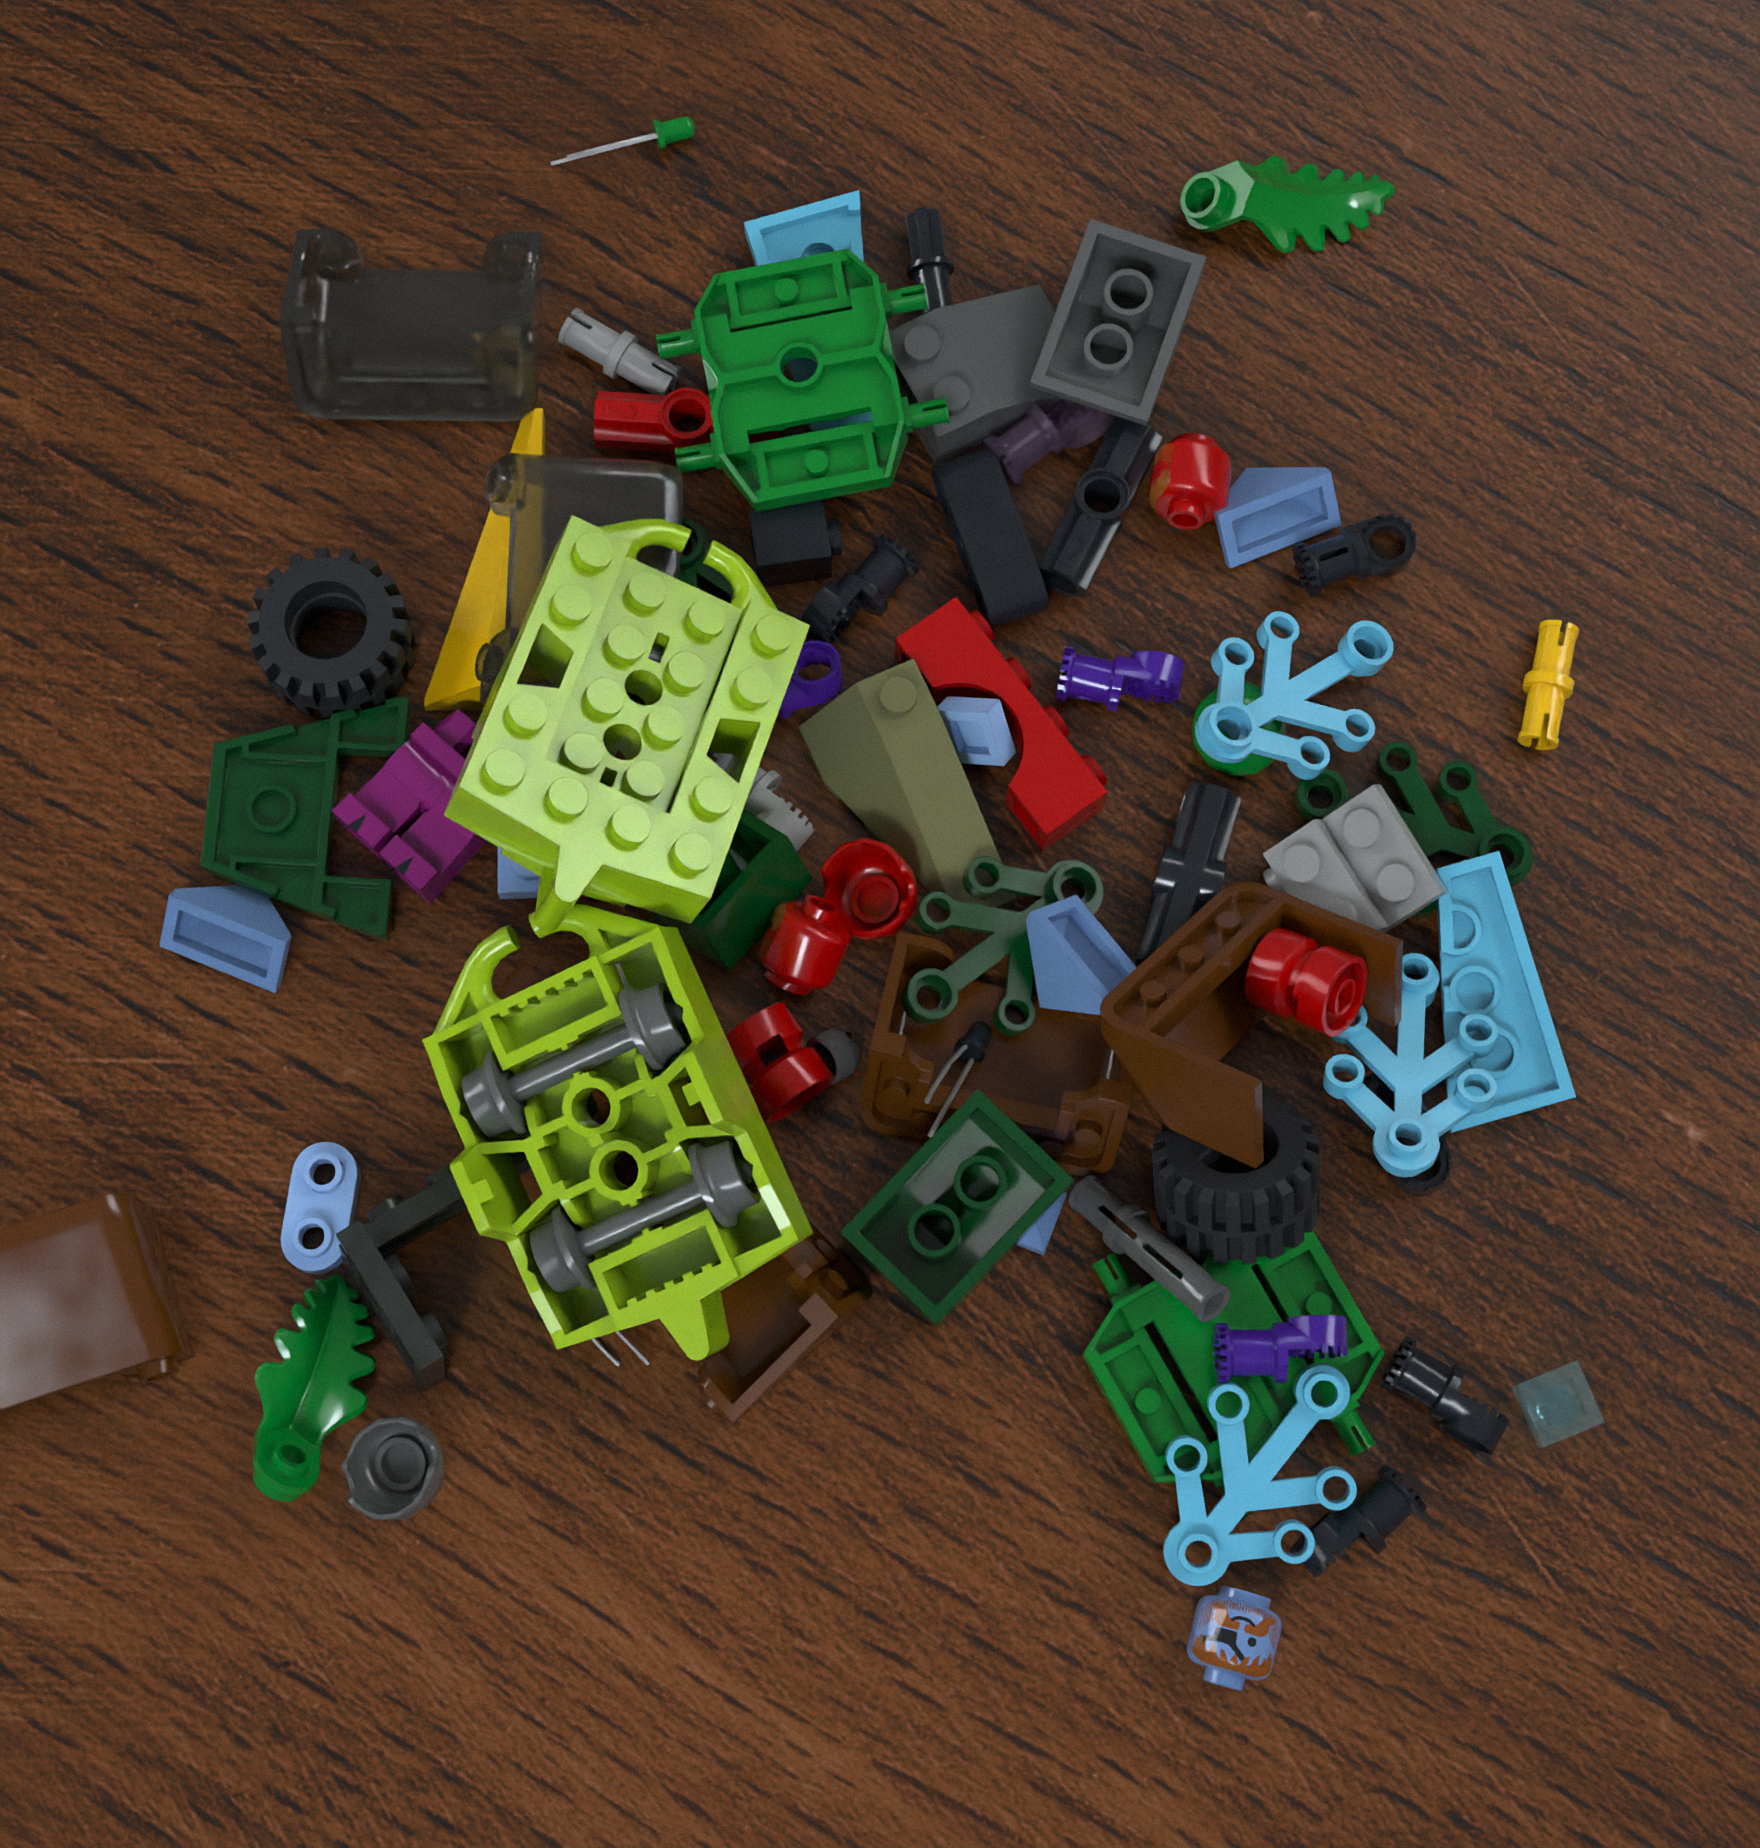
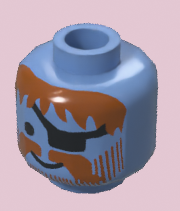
M1219 1585L1217 1595H1206L1199 1600L1187 1644V1654L1194 1663L1206 1667L1203 1681L1243 1691L1245 1679L1259 1681L1266 1679L1270 1675L1282 1630L1280 1617L1274 1611L1269 1610L1271 1599L1248 1591Z

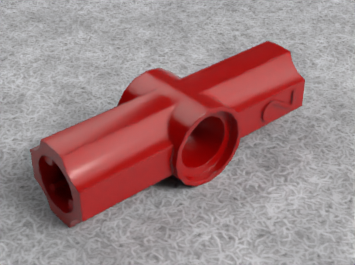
M690 387L678 388L668 395L598 391L597 399L595 400V448L668 452L676 459V447L682 448L711 442L710 434L715 433L710 398L698 389ZM687 418L697 419L703 423L694 432L685 433L674 428L677 422ZM767 431L748 435L749 442L751 444L781 438V431Z

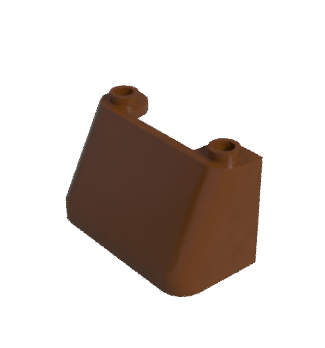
M898 931L869 1049L859 1108L860 1115L865 1123L876 1131L888 1135L926 1143L931 1138L928 1136L931 1127L967 1063H963L957 1058L936 1088L930 1102L926 1104L924 1100L947 1061L955 1054L954 1046L958 1039L965 1036L972 1023L984 1021L992 1028V1037L985 1048L986 1056L983 1061L974 1062L935 1133L979 1089L1067 1173L1090 1176L1101 1175L1109 1171L1115 1162L1131 1105L1134 1081L1103 1037L1100 1015L1040 1008L1038 994L1031 993V1001L1036 1011L1033 1024L1020 1035L1007 1036L995 1027L992 1018L995 1006L1004 998L1005 987L972 981L958 992V1001L954 1010L942 1021L932 1025L917 1023L906 1014L903 1008L901 997L904 986L919 971L928 968L943 971L956 962L957 958L950 947L935 937ZM926 990L918 991L916 995L918 1004L926 1010L935 1009L936 1000L934 996ZM1007 1005L1005 1007L1007 1020L1015 1025H1021L1023 1023L1021 1010L1014 1005Z
M700 1107L706 1121L710 1122L704 1108ZM626 1152L614 1165V1170L620 1182L626 1186H632L638 1176V1166L633 1156ZM651 1196L648 1197V1198H645V1199H643V1200H641V1201L644 1202V1201L650 1199ZM803 1206L802 1208L814 1234L721 1291L730 1336L729 1343L722 1350L704 1358L706 1361L697 1372L701 1384L699 1386V1393L702 1399L712 1410L726 1415L732 1423L745 1416L849 1320L873 1295L872 1285L865 1273ZM661 1223V1224H659V1225H657V1226H655V1227H653V1228H654V1229H657V1228L663 1226V1223Z
M123 1192L96 1197L0 1228V1411L119 1372L126 1375L138 1374L140 1383L161 1380L180 1371L178 1362L195 1357L154 1209L132 1193Z

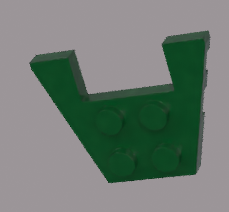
M409 697L385 700V705L358 712L352 708L333 713L330 719L299 727L289 724L214 743L200 863L206 873L379 941H389L395 888L392 880L329 876L335 815L331 810L336 806L341 756L390 758L398 748L409 741L412 711Z

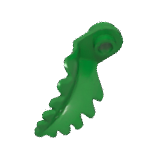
M1273 155L1255 166L1236 160L1210 172H1201L1194 175L1182 190L1180 205L1188 223L1202 232H1213L1241 220H1248L1253 222L1281 252L1288 253L1294 250L1297 235L1302 237L1311 250L1317 252L1324 249L1326 229L1331 231L1338 242L1343 243L1351 238L1349 223H1352L1361 231L1367 229L1370 224L1369 212L1372 211L1376 216L1381 215L1384 210V202L1393 196L1395 186L1389 181H1381L1379 175H1373L1366 181L1365 174L1362 172L1353 173L1345 181V172L1340 169L1333 170L1324 180H1320L1318 168L1314 164H1305L1295 174H1291L1286 161L1279 156Z
M331 1275L328 1281L317 1279L315 1281L316 1290L308 1288L304 1291L303 1299L309 1309L299 1303L294 1304L291 1309L292 1318L300 1332L280 1328L274 1336V1342L283 1362L262 1363L255 1373V1382L260 1394L264 1414L254 1435L253 1480L263 1494L277 1501L291 1502L297 1500L302 1494L309 1492L314 1487L320 1474L321 1446L325 1436L343 1423L361 1414L366 1409L368 1403V1395L360 1388L354 1386L352 1381L372 1372L376 1367V1360L373 1356L357 1351L354 1347L372 1340L375 1336V1329L369 1325L357 1324V1322L364 1320L369 1315V1309L364 1305L353 1303L360 1298V1293L347 1287L346 1281L340 1275Z

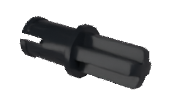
M918 208L915 212L907 215L906 218L911 263L906 267L907 277L914 281V285L924 282L928 309L918 310L919 317L934 309L953 305L949 276L954 272V262L947 258L941 214L936 209Z

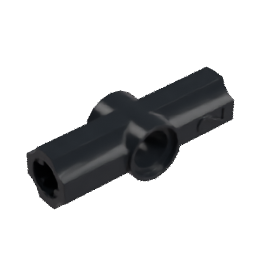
M1115 416L1088 471L1077 482L1074 498L1038 566L1043 581L1049 589L1066 597H1085L1113 539L1122 530L1126 513L1154 460L1156 451L1162 444L1163 436L1153 429L1151 423L1148 422L1147 426ZM1100 499L1109 503L1114 510L1107 513L1095 512L1088 507L1086 502Z
M1210 783L1189 784L1176 820V829L1171 845L1166 844L1154 880L1150 899L1154 901L1135 964L1140 965L1220 891L1227 863L1223 862L1242 799L1231 793L1229 789Z

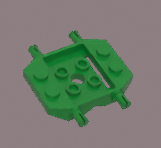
M849 249L714 274L694 310L695 319H691L692 328L656 334L661 360L697 353L698 356L702 355L709 389L715 433L710 434L711 442L675 448L679 474L716 467L717 470L723 469L727 477L756 512L892 486L908 440L907 433H913V429L950 423L945 396L939 399L908 404L907 396H900L886 319H892V315L922 309L927 310L928 303L924 282L918 285L887 290L886 282L879 283L878 275ZM798 357H806L817 364L814 375L802 382L788 380L783 375L785 366L791 360ZM866 412L872 413L873 420L751 444L749 442L748 435L782 431L788 427L830 419L840 420L851 415Z
M1313 1231L1304 1232L1305 1241L1296 1248L1285 1246L1283 1248L1284 1255L1271 1260L1263 1256L1257 1258V1263L1242 1265V1260H1229L1228 1264L1213 1262V1257L1208 1255L1195 1259L1194 1261L1215 1280L1224 1284L1230 1290V1298L1224 1310L1216 1318L1207 1322H1202L1194 1316L1187 1306L1156 1281L1141 1288L1140 1284L1134 1286L1118 1259L1117 1253H1112L1105 1258V1261L1102 1258L1092 1265L1111 1297L1109 1302L1112 1308L1081 1356L1153 1484H1175L1174 1473L1166 1462V1448L1175 1437L1190 1435L1197 1438L1207 1452V1465L1200 1474L1201 1483L1212 1482L1215 1488L1219 1487L1223 1495L1225 1493L1218 1439L1212 1443L1207 1439L1144 1326L1153 1322L1217 1434L1216 1420L1212 1417L1207 1407L1209 1392L1214 1386L1219 1384L1216 1382L1214 1360L1220 1358L1219 1356H1213V1350H1218V1347L1213 1345L1215 1324L1227 1323L1230 1329H1270L1273 1322H1283L1252 1270V1266L1256 1269L1285 1321L1290 1317L1307 1315L1346 1317L1348 1356L1337 1357L1336 1353V1358H1329L1328 1352L1325 1353L1324 1359H1319V1352L1314 1353V1359H1308L1310 1364L1326 1363L1332 1365L1348 1381L1350 1398L1346 1408L1336 1417L1327 1420L1329 1423L1333 1422L1348 1448L1350 1456L1353 1457L1376 1444L1355 1408L1360 1406L1357 1399L1363 1394L1384 1355V1351ZM1178 1269L1173 1271L1180 1279L1183 1277V1273ZM1298 1356L1296 1358L1288 1357L1287 1380L1285 1383H1274L1271 1376H1235L1230 1378L1229 1382L1240 1386L1249 1399V1411L1243 1419L1248 1461L1253 1458L1296 1403L1293 1385L1298 1373L1308 1366L1304 1358L1300 1359ZM1323 1380L1319 1383L1317 1382L1311 1390L1313 1402L1319 1405L1330 1403L1335 1396V1387L1330 1381ZM1231 1391L1223 1392L1216 1400V1410L1225 1416L1235 1414L1240 1407L1239 1395ZM1182 1445L1174 1453V1463L1184 1469L1193 1467L1199 1458L1197 1448L1192 1445ZM1258 1510L1248 1511V1513L1246 1512L1244 1516L1241 1518V1520L1257 1512Z

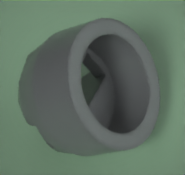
M834 1028L825 1030L810 1038L806 1043V1047H814L834 1075L835 1079L830 1085L850 1076L859 1067L861 1062L862 1047L859 1042L851 1041L852 1034L845 1029Z

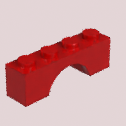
M955 597L895 638L894 659L898 664L914 658L936 705H940L947 696L1000 699L1008 728L1016 740L1020 755V765L1008 785L1005 804L1043 852L1103 809L1108 793L1104 788L1108 784L1107 778L1098 763L1089 754H1084L1080 757L1066 739L1070 733L1059 713L1050 705L1042 708L1029 691L1032 687L1031 680L1021 664L1013 657L1005 660L991 642L995 639L994 633L982 614L976 609L968 612L958 598Z

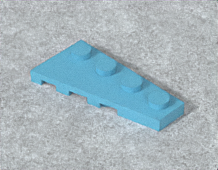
M859 190L744 222L745 236L755 266L843 249H849L864 262ZM798 357L788 363V367L793 381L802 382L808 380L814 375L817 364L806 357ZM871 412L851 415L840 420L830 419L807 425L809 431L814 432L871 421L873 418Z
M1496 851L1436 869L1437 875L1448 890V893L1436 900L1444 1045L1456 1037L1460 1022L1467 1015L1475 1013L1484 1014L1490 1017L1498 1027V1036L1494 1049L1488 1056L1471 1059L1445 1078L1447 1099L1454 1095L1457 1080L1461 1073L1472 1068L1487 1071L1494 1077L1497 1084L1492 1106L1483 1113L1469 1115L1448 1130V1134L1575 1098L1574 1088L1500 852ZM1470 1031L1467 1033L1470 1038L1476 1041L1487 1039L1481 1032ZM1468 1086L1465 1088L1473 1096L1486 1095L1479 1087Z

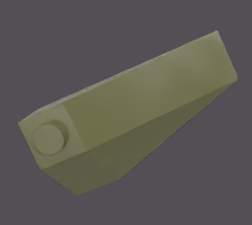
M914 658L855 683L799 726V732L825 787L855 813L864 823L865 829L877 841L887 843L899 852L911 866L917 883L927 894L936 891L948 894L954 901L994 908H1002L1016 902L1017 898L1014 893L998 890L987 899H978L971 896L963 886V873L975 859L988 856L996 859L1001 865L1003 864L940 712ZM975 869L976 881L982 886L991 887L993 885L991 874L985 869Z

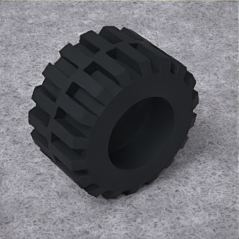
M328 547L314 549L315 558L304 561L301 553H298L288 558L292 567L284 573L276 566L266 575L271 583V587L267 590L258 586L252 598L259 611H248L247 625L253 634L248 637L251 650L268 682L274 687L278 696L286 704H290L293 701L300 713L310 717L318 709L324 720L330 719L331 714L354 708L356 712L362 711V706L370 702L375 707L385 705L387 698L384 692L389 687L399 692L406 681L401 670H412L415 656L411 646L416 645V634L411 623L412 619L402 594H400L397 584L387 572L383 575L379 564L368 556L359 563L355 551L341 548L338 558L331 556ZM348 611L356 613L367 620L366 629L361 640L352 650L344 655L331 659H317L299 651L301 638L307 627L315 619L326 613Z
M1262 1096L1264 1161L1256 1169L1179 1134L1162 1123V1132L1156 1133L1153 1141L1152 1160L1157 1221L1161 1230H1168V1239L1177 1246L1187 1245V1253L1197 1258L1208 1255L1213 1257V1262L1228 1264L1229 1260H1242V1265L1257 1263L1258 1257L1266 1256L1270 1260L1284 1255L1283 1248L1285 1246L1296 1248L1305 1241L1304 1232L1313 1231L1317 1224V1213H1320L1319 1141L1317 1135L1312 1134V1125L1305 1117H1296V1110L1287 1104L1274 1105L1272 1098Z

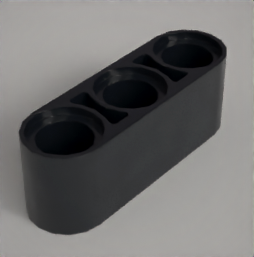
M987 448L933 465L931 467L932 479L941 509L979 612L986 619L991 629L1048 611L1049 602L1042 575L993 449Z

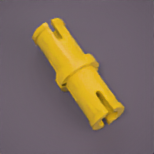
M1544 620L1539 623V636L1533 668L1525 674L1522 687L1528 695L1522 727L1517 741L1526 747H1530L1532 738H1537L1535 749L1553 750L1558 747V734L1565 699L1570 698V695L1572 696L1574 680L1569 675L1579 628L1568 622L1565 626V631L1560 632L1562 620Z

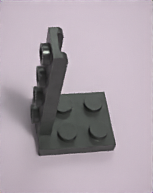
M590 1094L587 1109L591 1118L597 1122L598 1104L592 1094ZM524 1152L509 1153L520 1177L532 1170ZM450 1163L439 1168L426 1178V1189L407 1200H404L402 1195L393 1196L377 1205L368 1213L367 1217L370 1222L362 1225L361 1221L358 1220L336 1233V1237L341 1243L339 1244V1249L344 1256L342 1258L344 1265L423 1393L446 1379L444 1359L450 1356L446 1348L449 1342L429 1309L419 1315L411 1304L416 1300L411 1291L414 1285L394 1252L467 1209L450 1170Z

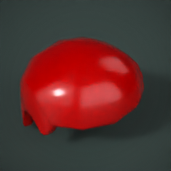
M865 837L842 843L824 861L820 869L824 882L823 899L839 908L838 919L849 929L851 937L872 942L895 935L914 913L917 903V881L914 871L899 852L887 843Z

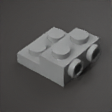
M1379 784L1372 785L1323 819L1312 820L1263 853L1270 865V868L1263 872L1268 887L1383 933L1391 930L1448 893V890L1382 785Z

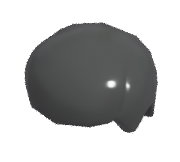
M405 1416L378 1418L358 1432L347 1454V1458L341 1465L350 1491L347 1501L352 1508L373 1520L407 1519L423 1510L433 1502L441 1490L445 1475L443 1452L432 1430L422 1422Z

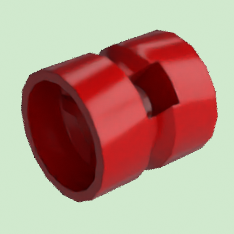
M1275 928L1267 933L1258 944L1250 960L1245 979L1246 998L1256 1008L1281 1018H1291L1293 1016L1299 1025L1329 1037L1338 1036L1347 1030L1363 1004L1369 975L1367 963L1362 957L1333 946L1320 947L1312 938L1286 928Z
M783 1002L764 1008L725 1035L745 1080H748L750 1083L748 1086L763 1121L767 1125L775 1123L799 1110L822 1093L835 1079L814 1047H802L800 1043L804 1036V1031ZM777 1052L780 1057L765 1067L762 1061Z

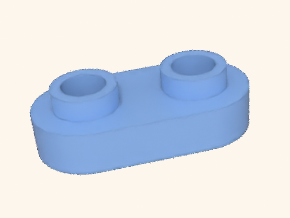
M320 1142L307 1147L299 1154L292 1169L281 1232V1247L290 1263L299 1270L309 1274L330 1272L343 1262L342 1258L344 1256L339 1249V1244L341 1243L336 1237V1233L354 1223L361 1172L357 1161L349 1151L336 1143ZM325 1163L334 1165L335 1176L331 1182L325 1185H319L314 1182V1172L318 1166ZM314 1227L322 1228L324 1231L323 1243L316 1249L304 1248L303 1236L305 1232Z

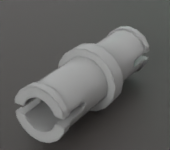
M577 307L571 312V317L574 320L570 317H567L559 333L558 342L573 348L602 365L603 373L613 379L621 376L654 395H668L667 391L673 392L681 378L683 368L673 365L665 359L661 360L658 355L637 344V336L628 331L620 334L588 316Z

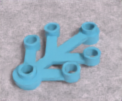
M1275 611L1270 613L1259 626L1256 633L1259 645L1265 650L1260 698L1248 705L1243 704L1245 673L1254 662V652L1251 646L1240 638L1230 637L1223 640L1213 653L1211 665L1214 672L1219 676L1217 701L1203 710L1195 724L1197 742L1202 750L1211 758L1223 763H1237L1243 761L1250 753L1287 762L1289 770L1295 776L1304 780L1316 778L1330 761V751L1327 745L1321 739L1314 736H1304L1297 740L1262 729L1263 726L1273 720H1278L1331 734L1336 745L1347 752L1360 751L1374 736L1375 724L1366 712L1359 709L1342 711L1307 700L1349 675L1356 677L1372 676L1385 665L1392 656L1393 641L1389 633L1381 625L1372 621H1359L1353 624L1339 641L1338 652L1289 680L1292 645L1299 636V625L1286 612ZM1271 627L1281 630L1285 639L1274 635ZM1225 653L1234 655L1239 660L1240 665L1231 663L1226 658ZM1346 724L1354 726L1359 731L1361 737L1351 734ZM1219 729L1226 731L1232 740L1225 737ZM1301 751L1312 755L1316 764H1311L1303 759Z
M1409 953L1402 957L1401 1021L1397 1027L1396 1055L1366 1026L1368 1015L1363 1006H1361L1354 1019L1357 1025L1348 1027L1347 1030L1338 1036L1331 1037L1338 1043L1346 1044L1394 1092V1111L1363 1084L1364 1066L1354 1056L1348 1054L1333 1056L1327 1062L1323 1076V1086L1326 1092L1334 1098L1343 1099L1375 1132L1372 1147L1377 1160L1387 1172L1398 1177H1413L1429 1169L1438 1156L1440 1149L1439 1137L1469 1115L1487 1111L1492 1106L1497 1090L1496 1081L1490 1073L1478 1068L1468 1069L1459 1076L1454 1095L1421 1115L1422 1094L1471 1059L1488 1056L1494 1049L1498 1036V1027L1490 1017L1484 1014L1475 1013L1467 1015L1461 1020L1456 1037L1423 1060L1425 1008L1434 1001L1440 978L1439 972L1432 961L1419 953ZM1405 974H1414L1421 977L1422 979L1414 980L1407 977ZM1470 1031L1481 1032L1487 1039L1476 1041L1470 1038L1467 1033ZM1337 1072H1346L1349 1073L1354 1078V1080L1350 1082H1342L1337 1080L1333 1076V1074ZM1476 1086L1481 1088L1486 1095L1473 1096L1465 1088ZM1396 1138H1409L1417 1144L1406 1146L1401 1144Z
M1313 1363L1304 1367L1298 1373L1293 1385L1296 1403L1249 1462L1243 1421L1249 1411L1248 1396L1240 1386L1231 1382L1219 1383L1211 1389L1207 1397V1407L1212 1417L1216 1420L1225 1493L1208 1515L1206 1514L1200 1474L1204 1471L1208 1459L1203 1444L1197 1438L1190 1435H1180L1170 1441L1166 1448L1165 1458L1175 1476L1180 1521L1168 1532L1164 1541L1163 1554L1168 1569L1178 1580L1192 1586H1204L1218 1580L1225 1573L1230 1562L1279 1556L1287 1563L1298 1564L1306 1561L1312 1555L1315 1547L1313 1534L1303 1522L1295 1519L1282 1521L1272 1531L1230 1533L1247 1511L1321 1503L1330 1510H1342L1353 1503L1357 1493L1356 1483L1346 1470L1337 1466L1326 1467L1317 1475L1272 1480L1319 1419L1334 1418L1346 1408L1350 1398L1349 1384L1345 1376L1334 1366L1326 1363ZM1323 1380L1332 1382L1335 1387L1333 1400L1325 1405L1314 1403L1311 1398L1313 1386ZM1227 1391L1235 1392L1240 1398L1238 1411L1230 1416L1220 1414L1216 1410L1215 1405L1218 1396ZM1182 1445H1192L1199 1452L1197 1463L1188 1469L1180 1468L1174 1463V1453ZM1334 1476L1344 1478L1347 1484L1344 1496L1337 1500H1330L1324 1497L1323 1485L1327 1479ZM1290 1530H1299L1305 1536L1303 1548L1295 1553H1288L1281 1548L1282 1536ZM1204 1541L1210 1546V1555L1205 1562L1194 1564L1186 1559L1185 1551L1190 1543Z

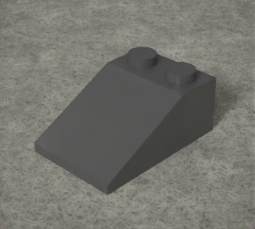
M1090 218L1031 377L1029 387L1147 426L1200 288L1207 257Z
M1040 284L937 308L889 331L900 396H907L908 404L939 399L943 396L946 398L950 423L915 429L935 465L948 461L1070 401L1029 387L1031 377L1055 315V310Z

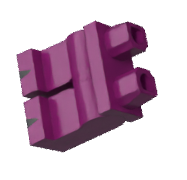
M459 709L442 720L433 730L423 722L410 735L412 739L398 748L388 759L384 767L354 796L349 793L331 810L345 829L383 863L385 862L393 872L430 905L487 841L443 815L466 760L465 758L474 741L471 737L476 724Z

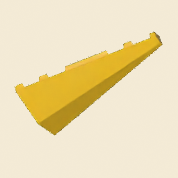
M535 408L524 413L424 698L426 711L480 710L484 708L492 686L517 638L546 569L545 417L543 408ZM526 661L517 684L545 687V678Z

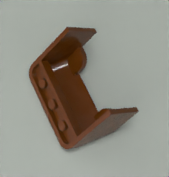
M1240 882L1231 884L1219 891L1106 995L1100 1005V1018L1103 1037L1166 1127L1256 1169L1264 1161L1262 1080L1219 1061L1267 1014L1291 1024L1299 1025L1293 1016L1291 1018H1281L1256 1008L1247 1001L1245 993L1246 973L1258 944L1267 933L1275 928H1286L1314 939L1320 947L1333 946L1362 957L1367 963L1369 973L1367 991L1362 1006L1369 1017L1395 1027L1401 1021L1403 940L1266 885L1255 882Z

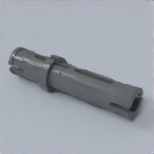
M1096 1175L1087 1176L1075 1185L1069 1196V1206L1084 1216L1103 1234V1242L1114 1253H1125L1153 1277L1158 1284L1162 1285L1181 1303L1187 1306L1194 1316L1202 1322L1211 1321L1224 1310L1230 1298V1290L1224 1284L1215 1280L1205 1269L1189 1257L1184 1250L1175 1245L1151 1224V1217L1145 1209L1135 1203H1126ZM1114 1218H1119L1137 1234V1238L1134 1239L1114 1221ZM1150 1245L1151 1248L1147 1250L1145 1246ZM1160 1255L1183 1273L1181 1279L1159 1261Z

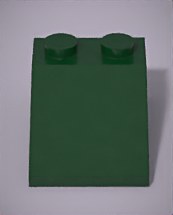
M743 809L712 897L691 924L651 911L648 912L666 927H677L684 942L730 971L762 936L777 905L785 901H793L813 878L788 836Z
M977 1089L937 1130L933 1137L913 1155L840 1231V1234L846 1243L929 1323L938 1329L1008 1255L1074 1182V1179Z

